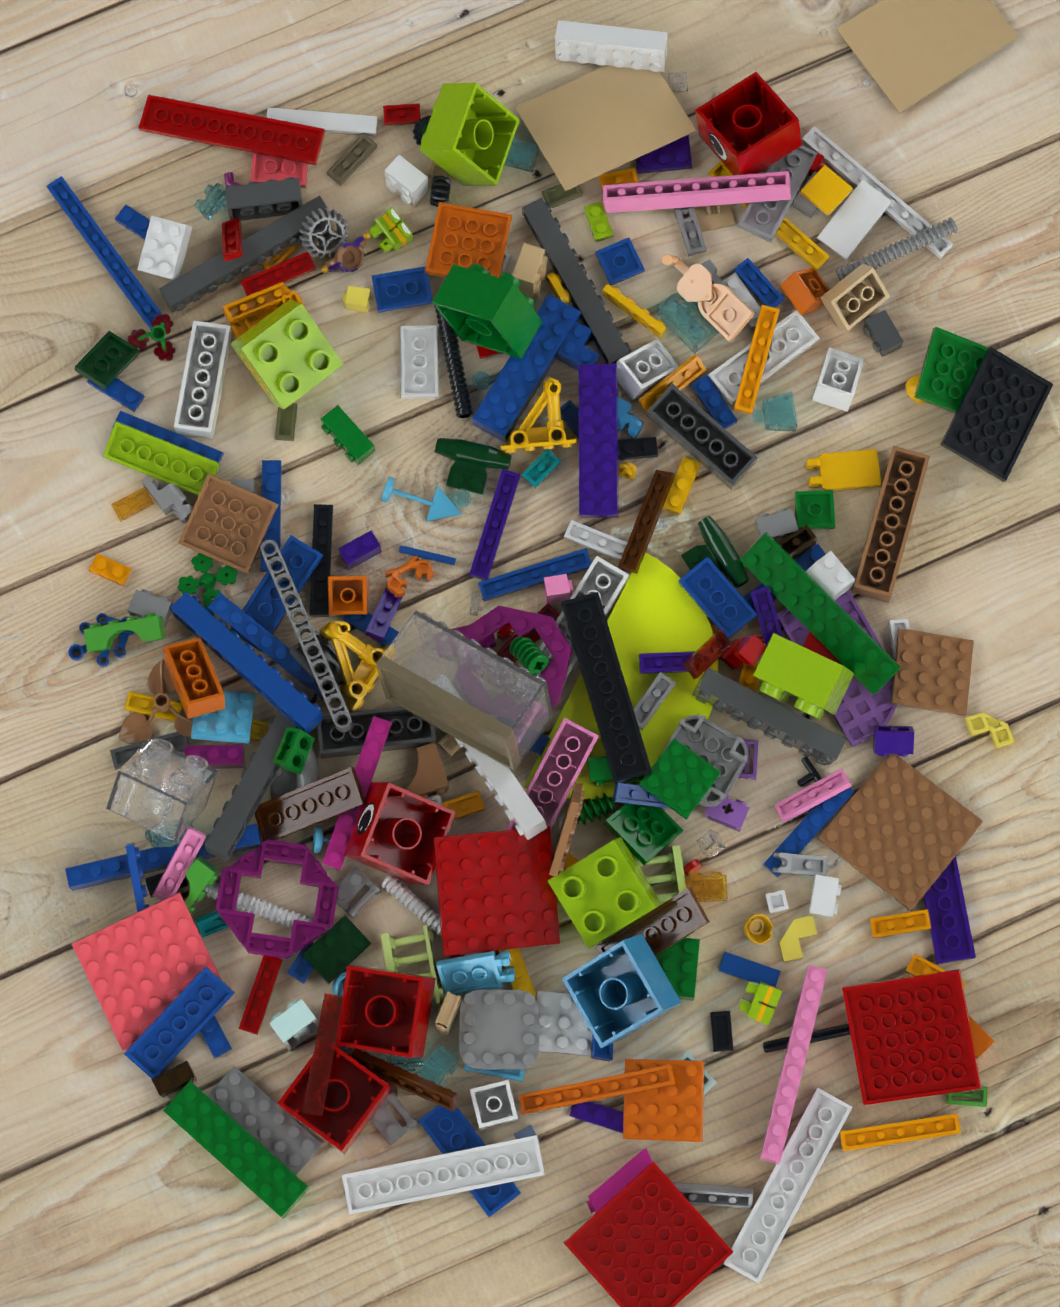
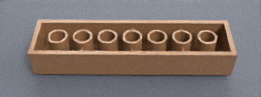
M893 446L852 593L889 603L929 462V455Z

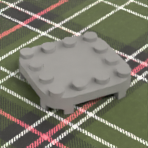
M700 714L690 715L679 722L662 753L675 738L718 769L721 775L699 803V805L705 807H716L726 799L745 767L748 759V748L740 736L733 735L707 720L705 716Z
M480 989L467 993L460 1006L459 1051L463 1062L471 1069L478 1071H522L532 1066L539 1052V1006L535 996L522 990Z

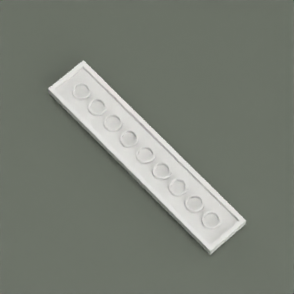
M819 1088L816 1089L783 1151L780 1164H776L737 1236L731 1248L733 1253L724 1261L723 1264L759 1284L853 1108L852 1106Z
M538 1135L344 1174L342 1178L349 1215L543 1176L545 1175Z

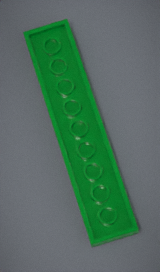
M767 532L742 556L740 561L765 586H769L770 591L847 669L852 671L854 676L873 695L902 668Z

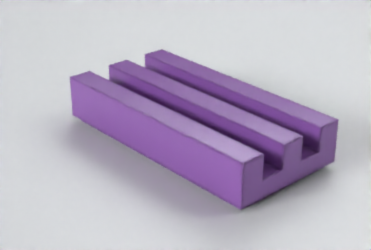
M744 740L748 748V759L745 765V773H740L738 779L756 780L758 741ZM750 745H754L752 774H749Z

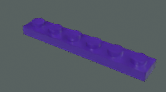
M502 469L469 573L471 577L481 580L489 579L521 474Z

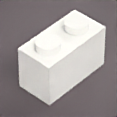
M815 875L808 916L813 915V917L831 920L833 915H837L838 903H835L836 896H840L842 887L841 884H838L839 878Z

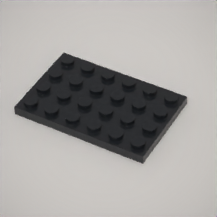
M989 347L940 445L1005 482L1053 384L994 348Z

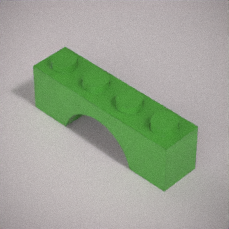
M149 613L144 615L145 618L138 619L137 616L128 617L125 622L120 623L119 620L108 621V625L101 626L100 623L91 624L88 629H84L87 652L95 653L111 650L114 639L125 631L135 632L143 642L147 643L164 640L166 635L163 617L156 616V613Z
M201 856L195 859L185 874L190 884V892L185 904L191 915L196 909L194 907L197 901L201 902L207 894L205 889L208 885L212 886L218 878L216 874L219 869Z

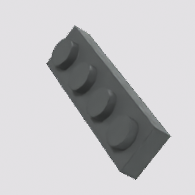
M174 732L110 750L114 768L118 770L183 752L184 746L190 745L187 737Z

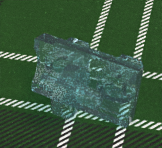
M216 183L215 186L208 184L204 191L207 196L206 199H198L194 204L196 209L209 221L219 209L225 211L227 208L224 204L226 194L219 183Z
M391 1054L386 1056L388 1063L399 1066L408 1072L416 1071L415 1067L424 1066L423 1057L409 1058Z

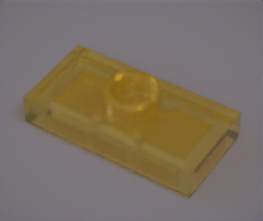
M143 487L111 505L120 522L154 505L146 488Z

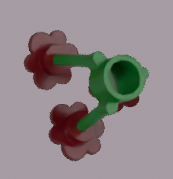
M168 314L155 317L156 320L152 322L153 328L151 332L146 333L144 329L132 330V335L128 336V342L132 346L143 350L147 346L146 342L149 341V337H151L153 341L159 342L157 344L158 347L154 349V354L158 356V359L160 361L164 359L170 361L173 359V354L176 350L172 347L170 341H165L164 339L165 335L171 332V327L174 324Z

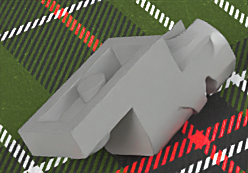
M148 477L142 480L143 486L165 515L172 512L182 523L188 521L194 507L192 504H188L187 497L178 486L170 483L161 489L155 480L151 481Z

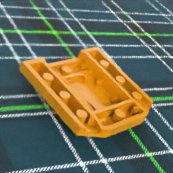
M281 282L224 305L223 312L229 326H231L235 339L289 299L303 304L299 294L291 291L285 286L286 284Z

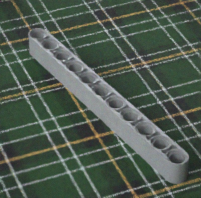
M266 540L261 544V552L333 723L338 731L347 732L352 727L349 711L278 545L273 540ZM268 548L275 549L272 554L265 553ZM277 564L282 566V568L279 571H274L272 569L273 566ZM287 581L289 585L286 588L280 587L281 582ZM290 598L297 600L293 605L287 604V601ZM297 615L304 617L301 622L294 621ZM305 632L311 633L308 639H303L301 635ZM316 649L319 652L316 656H310L309 651ZM320 666L326 668L323 673H317L316 669ZM325 684H332L333 688L326 691L323 689ZM333 701L341 703L337 708H333L330 705ZM341 718L348 719L345 725H339L338 721Z

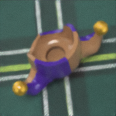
M365 232L363 236L358 237L354 242L341 245L337 249L335 256L326 261L325 265L321 267V271L327 273L328 271L332 272L338 269L345 272L358 270L364 260L363 248L366 245V241L371 237L370 233Z

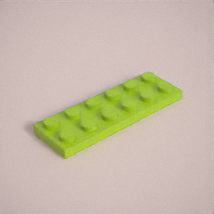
M115 421L103 455L107 459L166 483H173L179 488L198 496L208 473L216 476L221 464L118 421Z

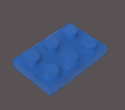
M426 266L372 275L378 313L433 304L428 274H425Z

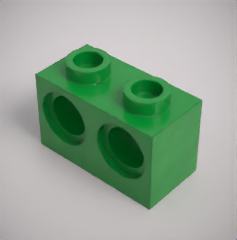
M287 727L273 763L287 772L301 774L315 738L301 729Z

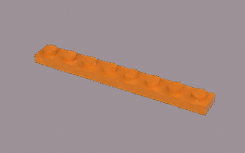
M669 1064L520 1094L518 1097L521 1114L525 1115L674 1085L676 1082L673 1066Z

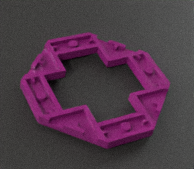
M497 606L467 626L456 681L473 707L490 716L530 724L561 703V694L566 681L567 667L572 648L553 617ZM509 623L518 637H523L536 629L554 658L540 672L548 687L520 706L516 704L509 691H506L492 701L474 671L475 668L489 660L480 642Z
M267 839L259 847L238 859L233 865L222 870L216 911L249 954L288 959L333 927L339 888L327 875L325 869L314 858L306 845ZM264 860L302 866L300 884L319 887L313 922L294 920L291 938L252 933L255 914L236 911L241 877L247 876L261 879Z

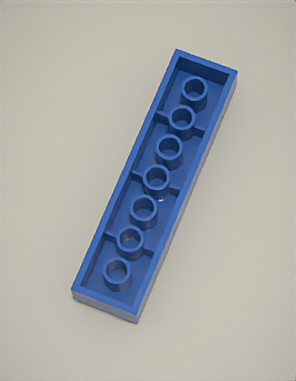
M550 294L547 295L537 312V315L543 322L522 359L513 356L509 357L472 417V425L504 443L555 362L557 352L572 326L581 319V312Z

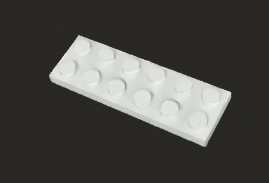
M797 310L775 326L761 383L820 340L819 336ZM751 344L708 374L712 383L730 405L736 402Z

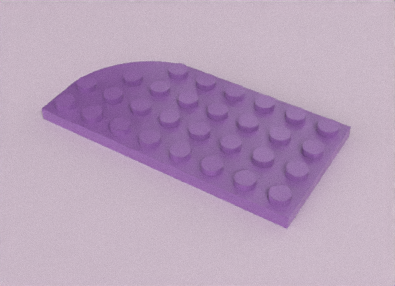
M849 590L846 591L835 601L882 647ZM788 609L779 612L777 617L788 639L803 647L809 630ZM853 676L836 714L833 715L851 747L874 735V726H886L892 718L897 706L890 704L893 677L873 695Z

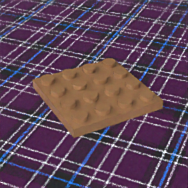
M208 473L178 543L249 574L279 504Z
M899 628L895 661L902 668L893 676L890 704L961 716L967 715L974 640Z
M575 782L553 853L549 872L551 876L557 877L558 871L562 872L564 868L566 854L569 852L572 835H574L577 825V818L580 816L585 791L582 790L583 784Z

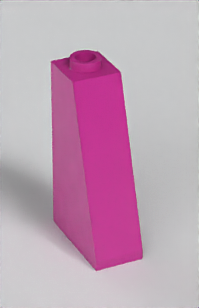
M647 1148L638 1153L588 1196L589 1201H587V1205L591 1213H596L652 1162Z

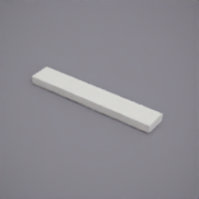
M269 107L267 110V118L323 128L325 132L358 135L364 133L365 135L376 136L378 116Z

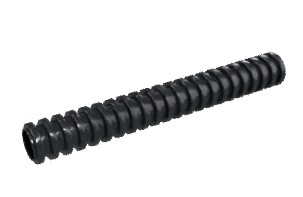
M436 308V317L439 319L437 322L439 330H441L440 335L443 341L442 346H444L443 351L445 352L444 357H446V367L449 368L447 372L449 373V379H451L450 384L451 390H453L452 395L455 401L454 406H456V416L458 418H467L473 414V411L471 410V401L468 399L470 396L466 388L467 383H465L466 378L464 377L465 372H463L461 352L458 350L460 347L458 339H456L457 334Z

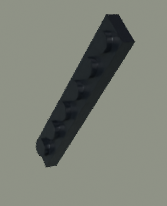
M314 504L312 548L323 554V558L311 575L310 617H329L328 576H331L333 505Z

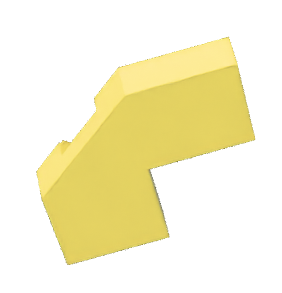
M982 712L964 719L971 737L989 731L995 749L1015 742L1009 725L991 717L987 713Z
M813 915L794 919L779 943L783 962L803 958L799 939L817 935Z

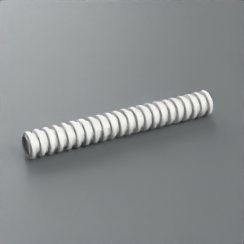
M389 875L383 881L382 888H386L388 893L391 892V896H396V900H400L401 904H405L404 907L409 908L410 912H414L415 916L418 915V919H422L424 924L427 923L429 928L432 927V930L436 931L438 936L441 935L440 914H436L435 909L432 910L430 905L427 906V902H422V898H418L416 893L413 894L411 889L408 890L409 887L404 886L403 882H399L398 878ZM482 952L468 953V954H460V955L468 956V955L479 954V953H482Z
M215 882L212 886L208 885L205 889L207 898L213 897V900L217 899L220 883L217 885ZM244 892L238 894L236 908L240 907L242 911L247 910V913L253 912L255 915L258 914L259 917L264 916V919L275 920V923L278 924L280 922L282 926L287 925L288 928L290 926L293 927L294 920L313 922L312 917L301 916V913L295 914V911L290 912V909L284 910V907L279 908L277 904L274 906L271 902L268 904L266 900L261 901L260 898L257 900L255 896L250 897V894L244 895Z

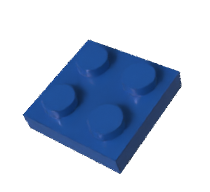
M630 238L595 251V255L610 286L645 271Z

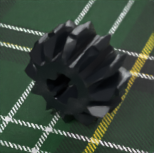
M439 175L432 178L430 204L432 206L438 207L439 202L448 204L451 187L449 177Z

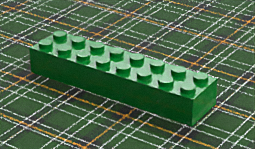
M191 1081L163 1110L281 1218H284L310 1189Z

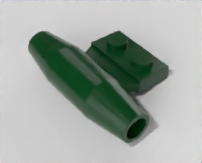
M438 438L435 446V453L455 461L450 467L446 487L481 495L484 493L487 481L485 468L509 469L512 457L511 454L492 446L462 439Z
M707 516L699 521L698 526L706 545L695 546L681 555L689 570L691 571L708 557L736 588L746 584L749 578L745 567L726 533L711 516Z

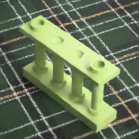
M680 845L672 846L671 852H668L667 855L655 856L645 864L670 862V864L674 865V871H671L670 874L646 877L650 884L670 881L676 883L677 890H674V893L657 895L660 902H666L686 889ZM633 855V857H634V859L636 860V862H637V864L639 865V867H640V866H644V865Z
M426 925L423 926V934L397 939L391 938L389 933L381 934L387 970L397 972V968H400L402 965L429 960L431 972L417 975L436 978L433 999H436L438 1005H442L445 995L443 987H439L432 948V942L435 941L433 930H429V927ZM426 941L427 953L402 958L394 957L393 949H396L397 946Z

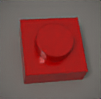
M817 153L809 169V176L814 171L818 173L825 165L823 163L824 155Z
M509 623L498 630L497 637L501 641H504L506 638L510 639L515 633L511 624Z

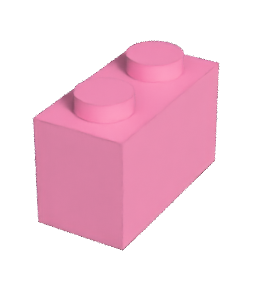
M567 574L544 578L546 603L550 605L560 604L563 601L569 600L570 596L573 595L572 580H568Z

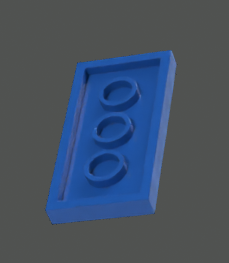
M708 557L678 580L682 588L727 640L757 616L756 612Z

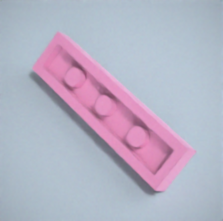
M843 768L774 804L783 823L850 788L852 785Z
M192 827L187 828L158 882L153 896L164 900L176 894L186 876V872L192 865L206 839V834Z

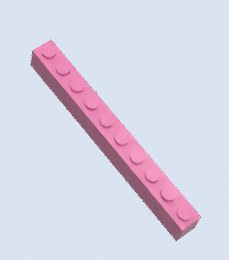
M789 171L603 185V202L606 213L791 200Z
M813 965L807 966L759 1160L778 1165L781 1162L828 969Z

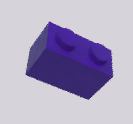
M372 530L338 548L339 555L348 570L382 552L381 545Z
M874 726V753L879 756L897 754L902 757L913 754L915 733L913 726Z

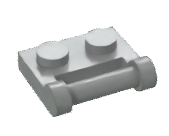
M355 867L338 885L337 904L354 919L361 908L375 894L378 895L381 890ZM367 886L369 890L351 908L348 904Z
M395 1091L387 1096L371 1118L390 1145L419 1123L416 1118L413 1119L401 1104ZM391 1103L407 1123L403 1128L386 1107L388 1104Z

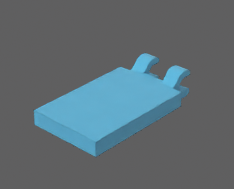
M491 951L437 961L436 967L445 996L448 991L457 996L474 990L503 988V982L515 981L514 967L502 970V966L510 965V952L503 951L495 956V952Z

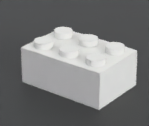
M151 215L137 270L172 280L180 277L193 227Z

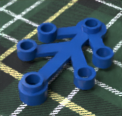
M100 613L97 615L96 620L101 626L108 624V621L119 620V623L125 622L128 617L119 620ZM100 617H106L104 622L99 621ZM83 622L80 624L79 629L82 634H84L83 626H89V623ZM125 631L119 634L121 635L119 644L114 648V654L117 658H123L126 655L125 647L128 637L135 632ZM74 644L68 650L70 658L74 661L83 659L84 654L87 653L86 644L83 646ZM118 649L123 650L121 655L117 654ZM110 650L101 651V654L97 657V663L100 667H106L109 664L108 655ZM80 651V655L76 657L74 652ZM101 658L106 659L104 664L100 663Z

